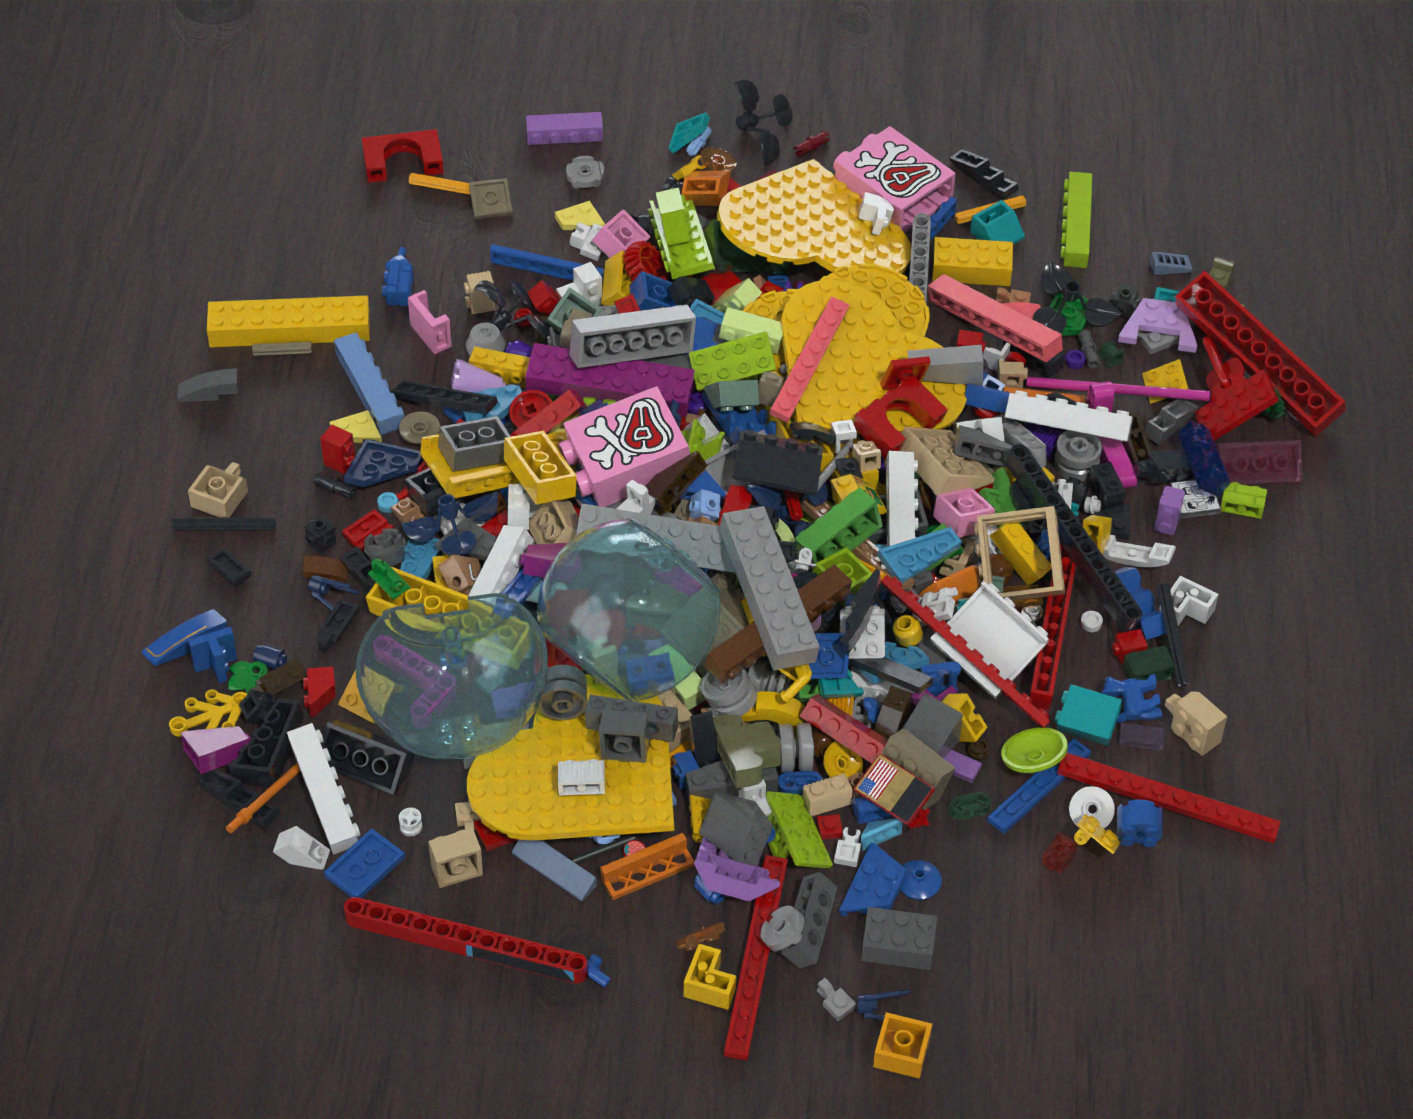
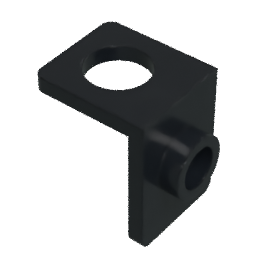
M854 457L838 458L835 460L841 476L852 474L863 479Z

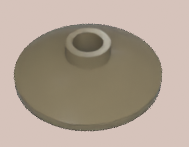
M428 412L410 413L399 424L400 435L406 441L414 444H421L422 437L439 434L440 429L439 420Z

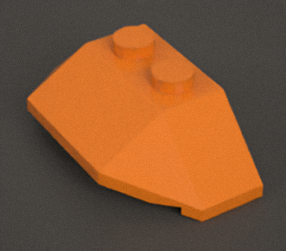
M971 565L940 579L916 596H923L927 592H939L940 589L945 587L949 589L955 587L958 591V595L952 597L955 604L958 603V599L970 598L981 587L983 577L979 575V566Z

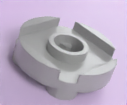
M579 156L574 158L570 165L568 163L566 177L573 188L598 187L602 184L604 166L601 161L598 163L591 156Z
M784 906L775 910L771 914L773 918L770 922L765 921L762 926L761 939L775 952L800 942L802 939L801 932L804 927V916L792 906Z

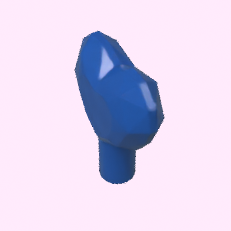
M400 247L397 256L386 263L385 268L387 270L390 263L410 264L405 258L406 248Z
M865 697L863 706L867 712L868 720L876 724L882 705L874 698Z

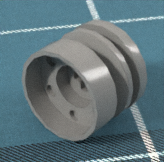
M758 658L748 672L749 678L755 685L757 692L781 693L783 690L786 691L792 684V679L781 673L778 669L770 671L769 660Z

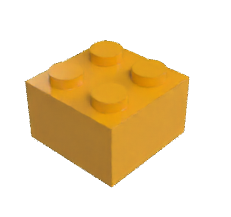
M886 1012L875 1050L873 1067L920 1079L931 1038L932 1024Z

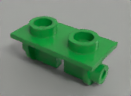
M377 558L372 561L373 570L368 572V575L393 600L411 588L386 561Z

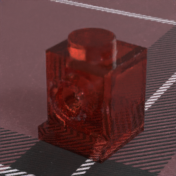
M1058 832L1056 838L1044 851L1042 863L1049 869L1061 874L1076 856L1078 844Z

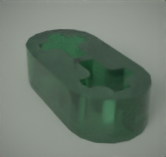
M983 792L957 796L950 801L949 814L955 819H966L987 814L991 807V798Z

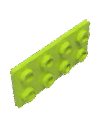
M766 331L689 353L692 369L695 370L694 378L698 391L705 390L704 386L719 381L758 380L759 382V375L763 374L764 371L771 372L776 370L769 336Z
M767 791L766 799L772 811L767 818L775 830V838L768 844L773 856L787 858L791 854L797 866L831 868L833 865L814 821L807 811L802 795Z

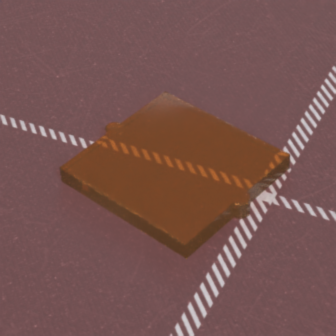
M1038 584L1003 587L1004 593L1039 589ZM1043 598L1013 600L1012 602L1016 605L1015 607L1043 605Z

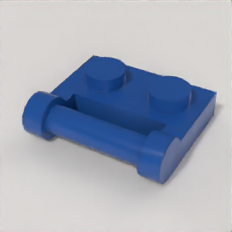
M958 662L921 666V673L933 677V684L927 688L932 695L937 697L950 686L954 687L958 694V687L956 685L958 675L961 672V665ZM949 673L948 684L942 685L944 674Z

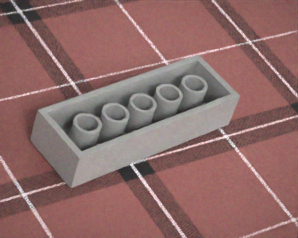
M688 305L572 320L569 355L576 366L581 368L693 352L696 316Z

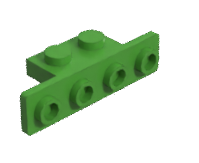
M1002 467L991 474L995 478L993 489L983 488L979 491L980 496L995 509L994 514L1018 511L1012 503L1013 499L1009 495L1011 485L1007 470Z

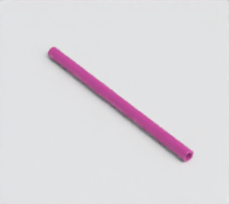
M1027 377V387L1088 392L1089 385L1102 383ZM1112 383L1114 394L1209 401L1210 391Z

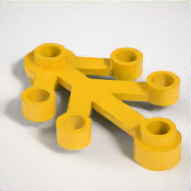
M211 689L205 693L207 703L190 697L185 700L186 711L193 713L199 710L205 713L187 720L181 716L172 718L169 722L170 731L173 735L181 737V732L207 721L210 722L206 729H214L218 727L223 715L230 712L231 714L228 720L222 724V728L235 727L240 714L243 713L239 703L247 694L237 692L233 696H229ZM217 702L225 703V705L223 706H216L212 704H216Z

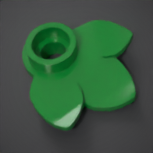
M246 661L234 663L230 667L234 675L229 680L228 689L230 691L245 689L246 694H248L250 689L257 686L256 681L268 673L267 666L257 661L252 663ZM255 669H260L259 673H253Z

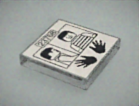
M1211 478L1170 482V487L1185 491L1180 518L1221 513V506Z

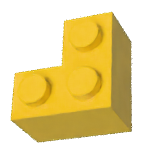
M698 944L684 980V997L729 1010L736 991V976L718 971L721 965V950Z

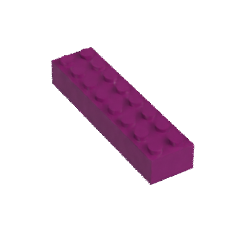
M538 343L533 345L525 376L526 390H540L547 394L561 396L571 389L576 390L582 399L583 397L596 398L595 401L601 399L603 402L604 399H612L617 402L657 386L668 408L670 409L673 398L679 403L678 414L687 417L694 387V369L640 360L578 368L569 355L570 349Z

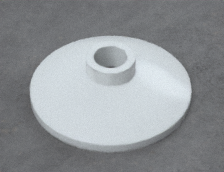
M1085 787L1076 792L1072 797L1069 812L1076 826L1084 814L1094 816L1101 823L1100 826L1105 828L1114 817L1115 806L1111 796L1105 790L1098 787ZM1091 805L1097 807V811L1094 814H1091L1088 810Z

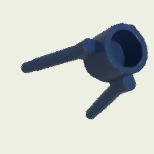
M314 575L308 585V589L313 592L312 597L318 599L331 611L334 608L333 605L321 596L328 594L331 587L359 594V591L350 588L349 584L325 579L318 575Z
M907 989L874 995L858 994V1013H864V1019L884 1021L885 1016L872 1013V1011H877V999L910 994L911 991Z

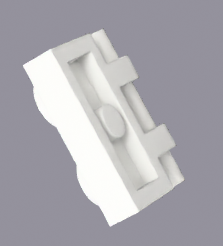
M945 587L940 589L939 592L924 593L923 596L918 597L919 600L917 602L922 607L927 605L935 613L934 617L939 622L941 620L952 619L955 605L952 597L957 596L958 591L955 587L950 589ZM913 613V616L916 617V618L919 620L921 627L926 626V624H925L924 622H922V621Z

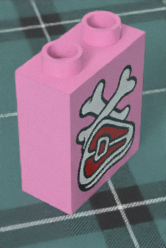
M891 126L877 135H868L862 144L850 153L848 151L842 152L836 158L833 165L835 178L838 181L844 182L852 192L858 193L861 199H863L865 192L880 196L891 203L894 211L890 222L900 226L904 233L913 228V219L917 214L924 213L930 217L939 210L943 202H946L951 196L953 197L956 173Z
M657 386L564 422L567 440L558 443L560 452L569 466L577 463L580 471L575 474L577 475L576 485L581 496L585 497L592 494L597 505L600 507H606L628 498L626 485L631 480L646 486L656 474L690 454L689 446Z

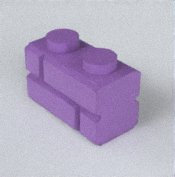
M1165 486L1159 502L1154 527L1156 531L1169 535L1175 534L1184 501V490Z

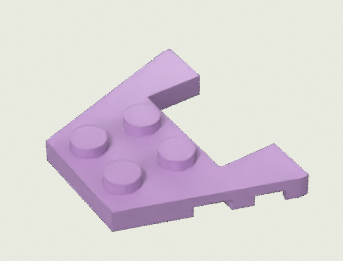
M1143 298L1119 334L1118 342L1136 344L1138 330L1180 336L1179 351L1196 353L1197 343L1188 317L1177 307L1176 302Z

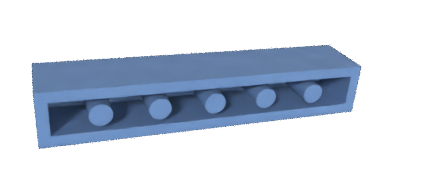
M357 333L335 339V354L365 409L369 411L379 434L382 435L399 429V424L404 418V412L401 407L396 405L395 395L393 393L390 394L386 379L383 380L381 378L380 368L374 365L371 352L368 353L366 351L365 341L363 339L360 340Z

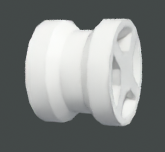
M406 808L400 812L399 823L402 834L410 837L421 832V813L417 809Z

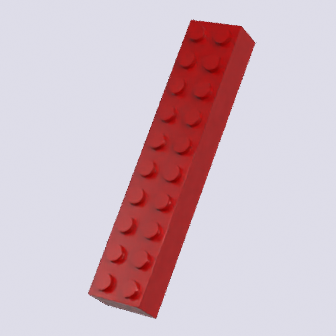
M1203 271L1175 296L1177 307L1231 358L1240 359L1245 371L1250 376L1263 369L1267 372L1273 387H1276L1280 392L1279 394H1281L1280 399L1284 401L1283 406L1315 437L1346 411V401L1206 271Z

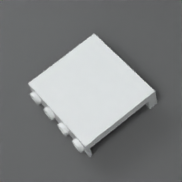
M983 581L981 587L947 624L951 627L950 632L955 636L961 635L968 642L966 646L972 651L976 649L984 656L982 660L987 665L992 663L1000 671L999 675L1004 680L1009 678L1013 682L1049 643L1048 633L1042 627L1038 626L1036 628L1030 623L1032 619L1023 611L1019 613L1014 608L1016 605L1008 597L1003 599L998 594L999 590L992 583L986 584ZM935 632L930 638L931 643L951 661L958 662L961 665V669L996 700L1002 694L1001 690Z

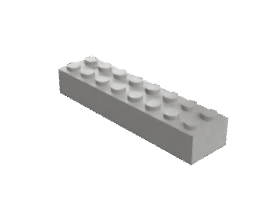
M581 504L574 545L577 548L736 574L719 530L720 526Z
M765 507L723 513L719 530L773 670L816 662L820 646Z

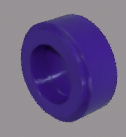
M1079 350L1068 351L1065 356V364L1071 369L1082 368L1085 364L1084 353Z

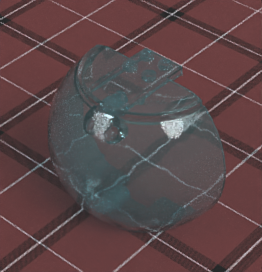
M629 517L625 520H609L594 525L576 535L552 560L544 575L538 595L537 620L540 624L537 627L547 641L617 698L640 701L655 697L672 689L687 678L701 663L711 647L717 632L721 611V599L719 597L721 592L715 582L696 566L697 563L682 549L679 550L668 538H662L645 524Z
M491 593L467 597L469 609L431 615L425 614L423 603L397 606L383 611L382 616H379L364 636L357 655L356 681L367 712L389 738L417 755L437 759H460L482 755L498 749L512 740L528 723L538 707L546 685L548 672L547 646L542 630L535 618L522 604L513 598H509L508 594Z

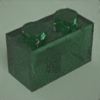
M1166 646L1126 654L1122 668L1127 679L1147 680L1150 675L1155 674L1156 681L1160 682L1173 678L1175 664Z

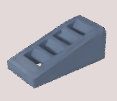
M1151 252L1150 264L1154 275L1187 273L1193 270L1188 255Z

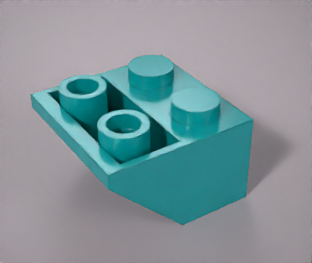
M1003 200L972 216L970 233L978 240L1013 242L1014 245L1025 239V234L1015 211Z

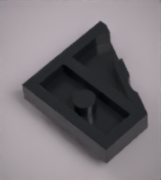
M1129 503L1088 515V517L1096 515L1112 518L1110 535H1115L1116 539L1129 540Z

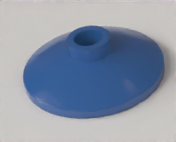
M913 860L902 865L906 869L907 876L900 892L906 897L914 900H925L933 897L940 890L942 883L941 874L931 863Z

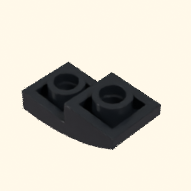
M791 422L789 425L793 432L792 435L800 441L805 439L811 442L814 437L821 443L826 441L832 445L836 439L831 430L820 425L807 422Z

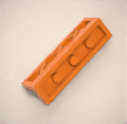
M681 833L602 866L601 881L612 900H615L695 866V861L687 850V839ZM681 854L687 860L681 864L672 862L674 857ZM657 864L666 866L665 871L662 872L652 871V869ZM636 873L646 875L645 879L641 881L633 880L632 876ZM617 881L626 883L624 888L617 891L611 885Z

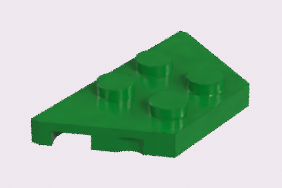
M1058 292L1050 305L1056 312L1063 301V294L1061 295ZM1082 296L1084 303L1087 306V302L1089 299ZM1079 298L1074 302H1066L1062 312L1059 314L1067 320L1064 330L1060 332L1062 336L1080 334L1087 323L1085 319V312L1087 310L1082 308Z

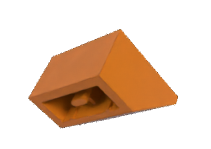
M693 171L684 178L681 194L685 196L686 201L693 200L694 206H719L721 200L727 194L730 171Z

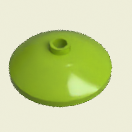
M1032 728L1019 732L1009 738L1002 747L1001 756L1004 764L1014 771L1038 773L1057 765L1065 757L1068 743L1066 737L1057 730L1051 728Z

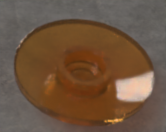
M710 147L703 149L700 153L701 162L713 171L732 172L736 168L735 158L725 150Z
M919 477L918 486L922 504L933 515L935 509L934 498L931 495L928 484L924 483L922 478Z

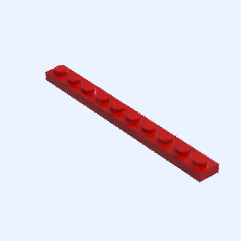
M886 575L881 580L883 587L931 630L944 638L1041 728L1048 727L1050 724L1049 714L1041 707L1039 709L1035 708L1031 704L1033 700L1023 692L1021 695L1016 691L1015 688L1017 686L1009 678L1004 680L999 675L1000 671L992 663L987 665L982 660L984 656L976 649L972 651L966 646L968 642L961 635L955 636L950 632L951 627L944 620L939 622L934 617L935 613L927 605L922 607L917 602L919 598L913 592L909 591L907 593L901 588L903 584L896 577L890 578Z
M1066 753L1065 757L1061 760L1057 773L1133 799L1148 800L1154 802L1155 806H1161L1162 808L1273 844L1281 822L1070 753Z
M765 855L763 868L770 872L769 877L771 879H777L780 882V886L756 898L724 1057L748 1060L770 948L761 939V929L765 921L770 922L773 918L771 914L779 908L788 864L787 858Z

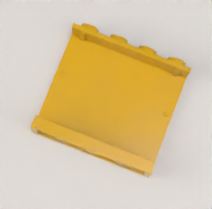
M439 434L422 437L421 456L445 492L453 495L454 498L509 487V484L520 483L506 462L453 472L438 447Z

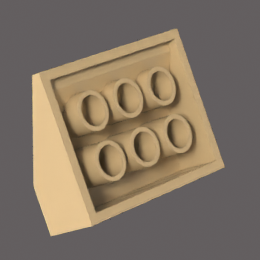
M905 427L901 433L906 438L901 451L914 452V460L918 461L917 473L921 476L922 481L933 490L936 496L968 488L975 490L994 482L995 478L978 460L954 454L953 440L955 435L951 430Z

